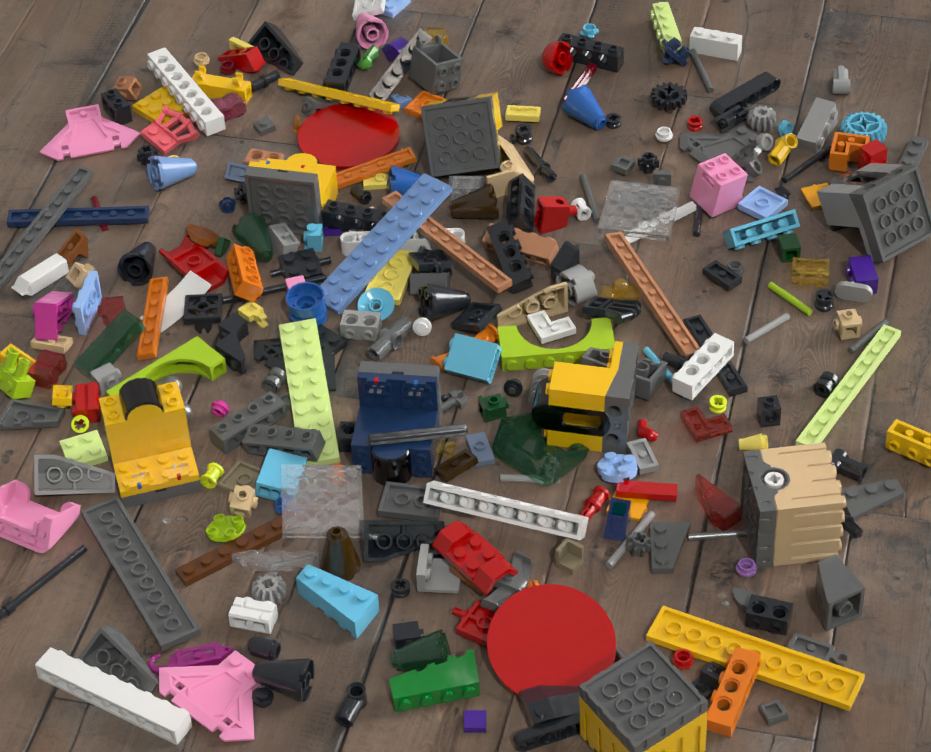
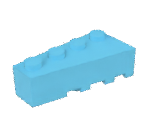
M307 564L296 577L298 594L314 607H319L323 610L327 617H332L336 620L341 628L350 631L355 639H358L379 612L378 594L310 564Z

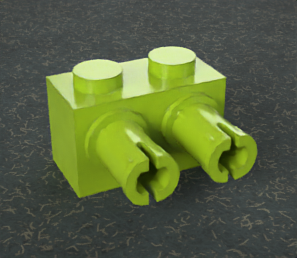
M9 348L7 349L4 363L0 364V389L12 399L31 398L36 381L27 374L30 360L23 357L18 358L19 352L16 349Z

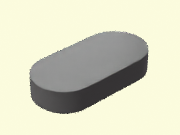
M841 281L836 284L835 294L841 299L865 303L871 300L873 290L865 284Z

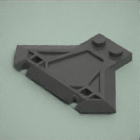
M743 125L727 134L680 133V150L683 152L690 151L689 156L699 163L724 153L732 158L734 154L739 155L741 153L740 150L746 145L755 143L758 135ZM741 167L748 174L746 183H753V176L749 174L745 167Z

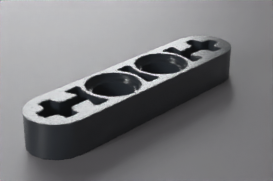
M580 713L518 732L513 737L517 750L519 752H526L579 735Z

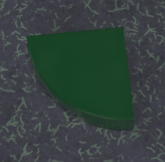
M219 237L215 254L223 256L227 252L231 241Z

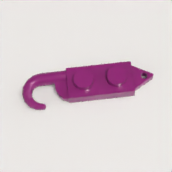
M217 642L178 650L170 656L169 664L163 666L154 665V661L161 657L160 654H156L148 660L147 666L152 673L159 675V668L220 664L224 658L233 652V648L218 645Z

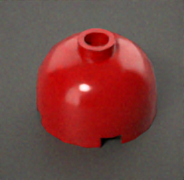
M562 41L548 44L541 56L544 68L549 73L564 75V71L568 72L573 61V54H570L569 51L571 46Z

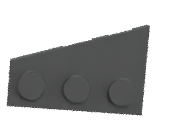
M897 478L842 488L841 496L844 495L846 498V513L854 518V522L858 521V518L863 515L868 516L872 514L873 510L879 507L884 508L902 499L904 494Z

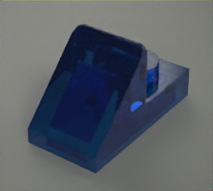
M611 497L604 538L624 542L627 526L631 521L630 500Z

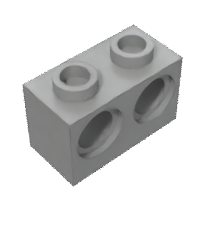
M344 310L340 322L341 336L345 339L376 341L382 328L381 312Z

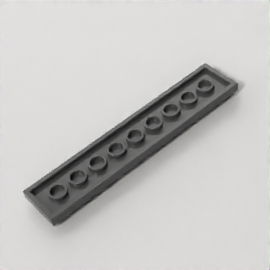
M116 496L82 510L81 514L161 650L164 651L201 635L200 628L120 498Z

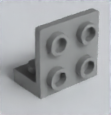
M429 544L420 545L416 573L417 592L459 593L461 580L450 572L453 565L446 559L433 558V553L429 551Z

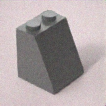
M836 554L819 561L815 591L823 626L827 632L862 616L865 587Z

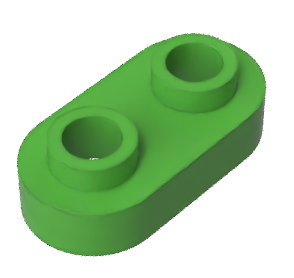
M372 45L363 54L357 66L361 70H368L373 65L372 61L378 57L379 48Z

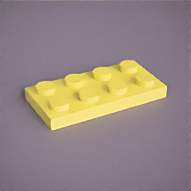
M398 250L368 283L365 291L372 288L385 289L393 296L395 305H400L410 281V273H413L415 268L408 259V253L413 251Z

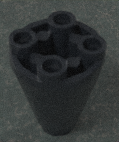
M424 284L423 287L418 288V296L420 298L418 313L419 316H423L429 321L464 310L471 304L470 294L461 290L434 284Z

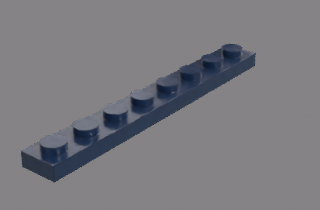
M149 206L67 208L54 226L149 223L150 208ZM42 209L9 210L7 226L28 227Z

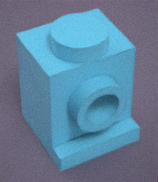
M311 223L307 225V231H304V249L314 248L315 252H322L324 243L322 224Z

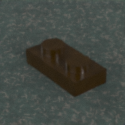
M464 449L435 467L434 471L438 477L447 483L478 464V459L470 451Z

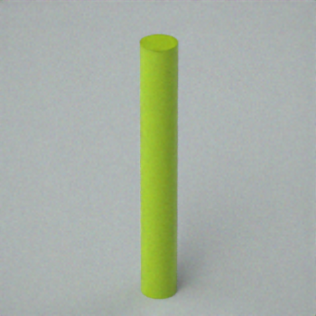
M773 282L768 284L770 290L808 316L812 314L813 310L778 285Z

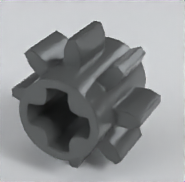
M634 531L632 537L627 536L626 550L630 551L633 556L644 557L645 551L650 552L651 537H648L645 532Z

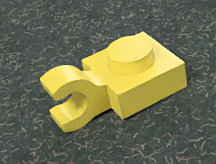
M249 301L237 309L238 315L248 322L255 320L262 329L269 325L265 321L267 315L264 314L263 308L257 303Z

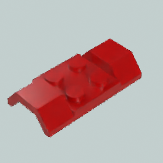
M185 235L181 245L169 252L162 248L159 249V253L184 277L189 271H192L210 283L211 287L207 290L208 292L225 284L229 276L228 267L202 245L189 239L190 235Z
M454 521L439 531L432 544L437 552L485 596L490 593L495 582L507 574L514 576L518 574V571L504 559V556L463 522Z

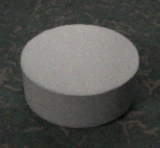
M762 133L758 135L756 143L760 144L762 151H768L773 146V138L768 133Z

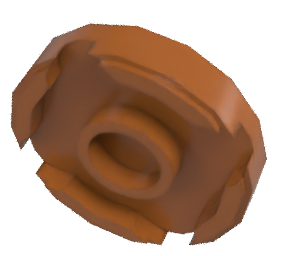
M189 224L185 230V235H190L189 239L205 247H209L210 244L216 247L219 236L212 230L194 224Z

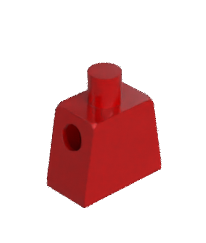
M540 196L537 199L534 226L540 235L565 228L569 216L577 215V208L575 205L569 206L562 196Z

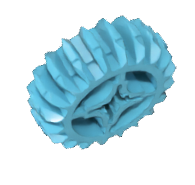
M862 111L860 113L854 112L844 117L840 124V132L870 136V142L877 139L883 143L887 136V123H885V120L880 115L875 116V113L871 114L868 111L866 113Z

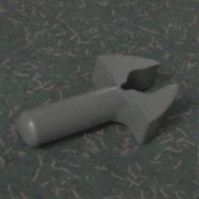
M463 390L449 392L450 399L442 403V412L453 406H458L462 410L468 402V395L464 396Z

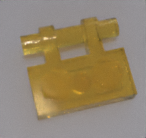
M793 258L792 275H799V277L792 276V284H799V286L810 284L816 285V287L829 285V278L822 277H829L830 259Z

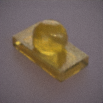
M616 279L612 286H602V297L639 300L638 290L634 285H629L625 279Z

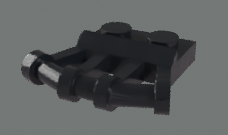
M596 296L582 306V314H589V317L594 318L607 317L614 319L616 324H622L626 320L631 321L639 316L642 306L639 300Z

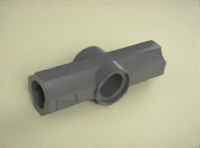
M403 316L389 329L383 328L378 335V339L367 349V354L371 360L377 362L391 349L397 350L401 346L403 338L413 329V323L408 317Z

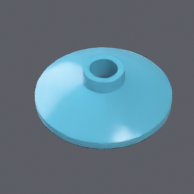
M382 288L369 289L358 300V311L381 312V321L386 320L393 313L395 307L391 293ZM375 306H380L379 309H374Z

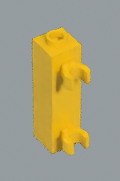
M198 66L199 71H195L192 79L208 98L247 105L252 97L251 82L243 80V73L236 72V78H227L206 74V67Z

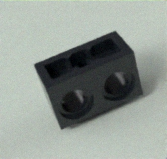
M116 88L101 93L103 110L113 122L124 125L133 121L129 103Z
M751 594L745 615V627L787 636L792 619L793 603Z

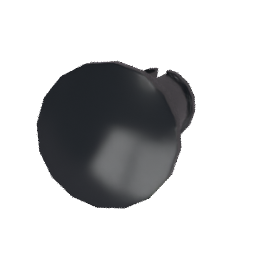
M665 352L662 360L668 362L667 365L674 366L677 370H680L683 364L689 361L692 356H676Z

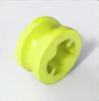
M721 395L712 396L709 402V409L714 413L724 412L727 399Z
M78 415L72 420L71 427L75 432L83 433L89 428V420L86 416ZM83 419L85 421L83 424H86L85 428H76L77 424H75V421Z

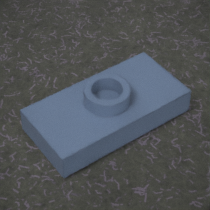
M485 431L466 436L470 452L478 459V464L475 467L495 463Z

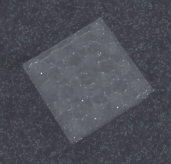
M611 180L597 228L598 233L608 234L621 231L626 237L669 241L681 195V188Z
M281 464L282 538H325L327 531L334 526L345 528L350 538H359V520H364L361 465Z

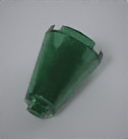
M249 213L239 219L240 222L232 227L233 236L243 246L252 249L255 258L259 262H269L274 255L264 216L262 214L260 216L258 213Z
M443 629L434 631L394 650V655H391L393 668L405 672L416 669L419 672L424 670L428 664L435 662L438 665L447 662L451 652L446 634L442 633Z

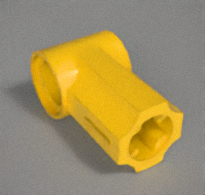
M789 133L777 138L775 146L768 154V161L772 165L780 166L789 152L797 147V137Z

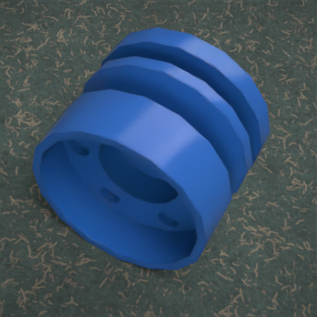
M301 282L293 285L287 291L286 304L290 323L316 318L317 326L326 323L328 316L324 290L321 286L313 282Z

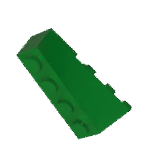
M467 650L466 655L458 658L456 655L447 658V662L438 665L435 662L428 664L424 670L419 672L414 669L389 678L390 695L394 711H408L410 709L429 707L435 704L450 703L456 700L480 696L474 650Z

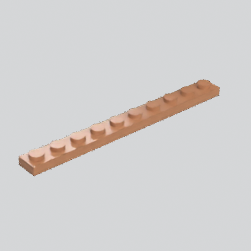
M394 191L382 198V204L391 209L403 195ZM430 216L418 228V232L498 294L512 286V279Z
M620 231L605 234L604 241L680 355L685 357L688 355L693 356L694 352L699 350L700 347L623 233Z

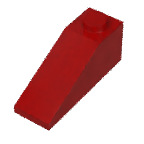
M257 46L230 49L217 57L221 62L226 60L233 61L236 69L245 73H256L266 64Z

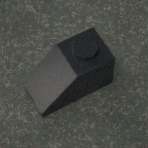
M569 241L564 242L551 263V278L555 282L556 276L559 273L580 264V250Z

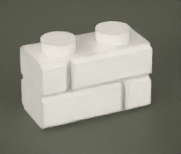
M236 597L228 615L230 627L271 634L278 619L277 604H273L271 601L253 600L250 597Z

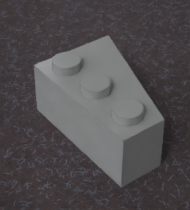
M816 97L797 135V148L817 153L823 147L825 140L838 123V110H836L835 102Z

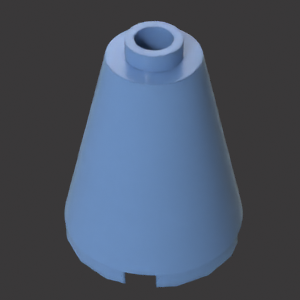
M150 156L148 158L150 164H147V175L150 184H154L155 187L153 189L156 191L194 176L197 171V164L191 158Z

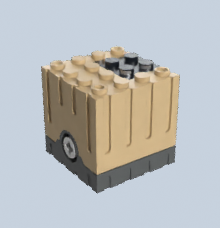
M825 442L743 451L740 511L745 529L749 530L747 537L757 568L821 561L835 554L838 556V550H842L840 536H843V527L841 522H845L843 508H846V498L844 495L841 496V482L836 480V466L831 465L832 454L830 450L827 451Z

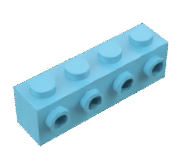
M793 209L723 231L727 248L734 247L735 250L745 248V244L749 242L751 245L761 243V239L765 237L767 240L777 238V234L781 232L783 235L793 233V229L800 227L796 211Z

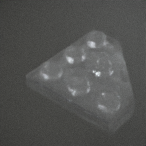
M248 550L233 553L232 562L241 564V567H251L254 571H264L267 575H276L278 571H294L296 567L305 568L307 564L319 563V554L309 551H298L296 553L284 550H269L268 553Z

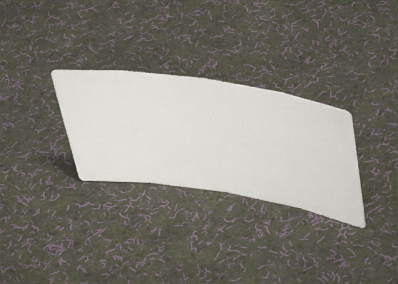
M189 271L166 297L161 333L184 315L185 295L205 294L211 287V284L194 272Z

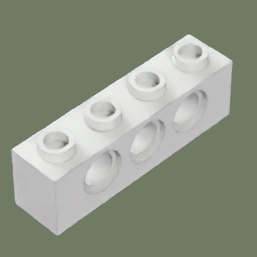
M716 333L709 339H706L704 345L694 352L690 360L686 361L683 367L673 374L671 379L672 391L693 400L734 356V341Z

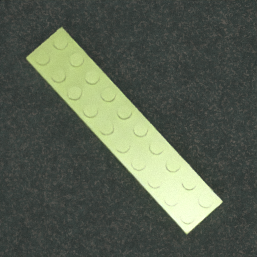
M316 318L280 324L279 330L294 426L300 429L320 430L326 442L318 461L307 460L306 469L340 463Z

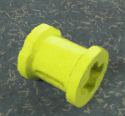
M214 462L209 463L206 473L200 477V483L208 489L215 488L218 478L224 474L222 466Z

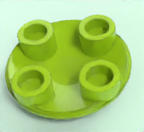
M222 513L213 517L214 521L206 528V536L214 542H227L236 539L246 528L243 516H225Z

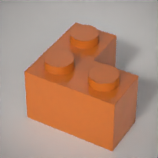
M835 132L828 170L846 172L848 161L858 163L860 146L869 143L870 136Z

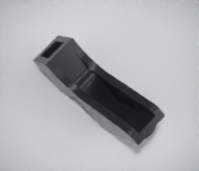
M233 313L218 324L221 340L214 345L215 351L225 358L226 365L243 375L247 372V367L244 362L245 355L240 342L249 335L248 325L245 319Z

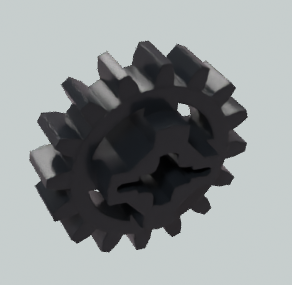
M662 82V85L657 84L656 88H652L651 103H654L655 107L660 106L661 110L663 108L667 111L671 108L676 110V107L682 108V105L686 104L687 90L683 89V85L678 86V83L673 85L671 82L667 84Z

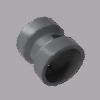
M273 367L269 371L268 376L262 381V387L267 392L278 393L281 385L287 380L285 371L278 367Z

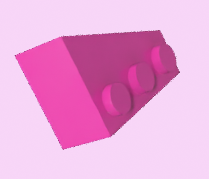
M51 291L35 302L32 308V313L35 315V339L57 341L58 331L63 330L62 323L67 322L72 314L73 292Z

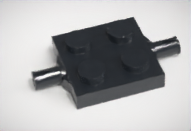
M420 246L418 252L408 253L409 261L421 273H429L430 270L442 273L449 268H454L453 259L441 249L429 250L425 246Z
M314 248L279 255L280 268L270 270L271 278L282 275L285 279L302 275L304 279L323 275L321 266L331 264V258L329 256L319 259Z

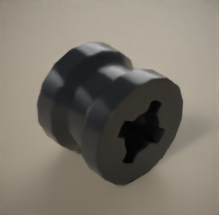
M529 124L517 125L515 127L516 142L520 145L530 144L532 142V127Z
M829 289L818 290L815 294V308L820 312L831 311L833 309L834 293Z

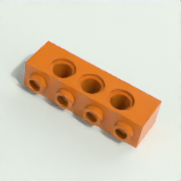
M737 646L733 654L729 653L727 657L726 671L721 672L718 681L720 685L718 690L714 689L712 693L711 707H707L706 730L730 738L761 666V654ZM721 708H727L728 710H726V711H721V710H719V709H721Z

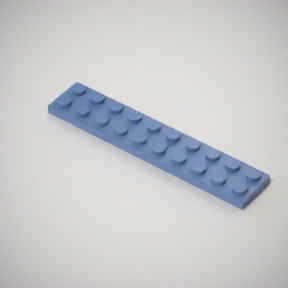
M423 173L320 285L324 290L326 308L340 315L453 191L452 187Z

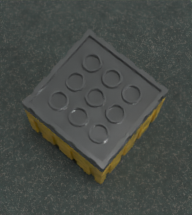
M652 641L628 654L626 658L609 666L605 671L603 670L593 676L589 681L579 685L580 736L589 742V746L594 752L706 751L708 700L703 695H700L693 684L685 679L684 675L675 665L670 663V660L661 650L656 648Z

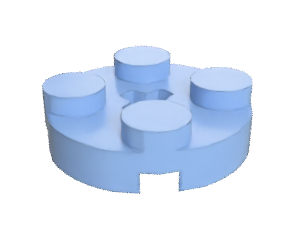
M608 452L597 464L598 475H602L604 481L611 483L623 482V479L629 477V480L633 479L638 472L636 457L631 454L624 455Z

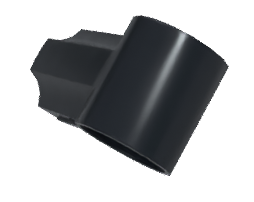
M835 449L831 453V465L836 466L837 475L842 473L858 481L864 479L868 465L849 458L848 454L842 449Z
M361 682L349 684L346 690L347 695L335 716V721L343 727H353L360 711L367 705L366 687Z

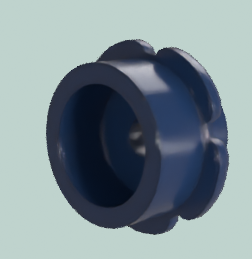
M224 197L219 202V207H221L224 213H232L236 208V201L231 199V197Z

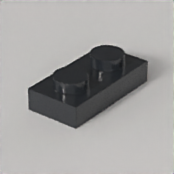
M717 260L703 268L702 274L727 291H731L742 283L741 276Z

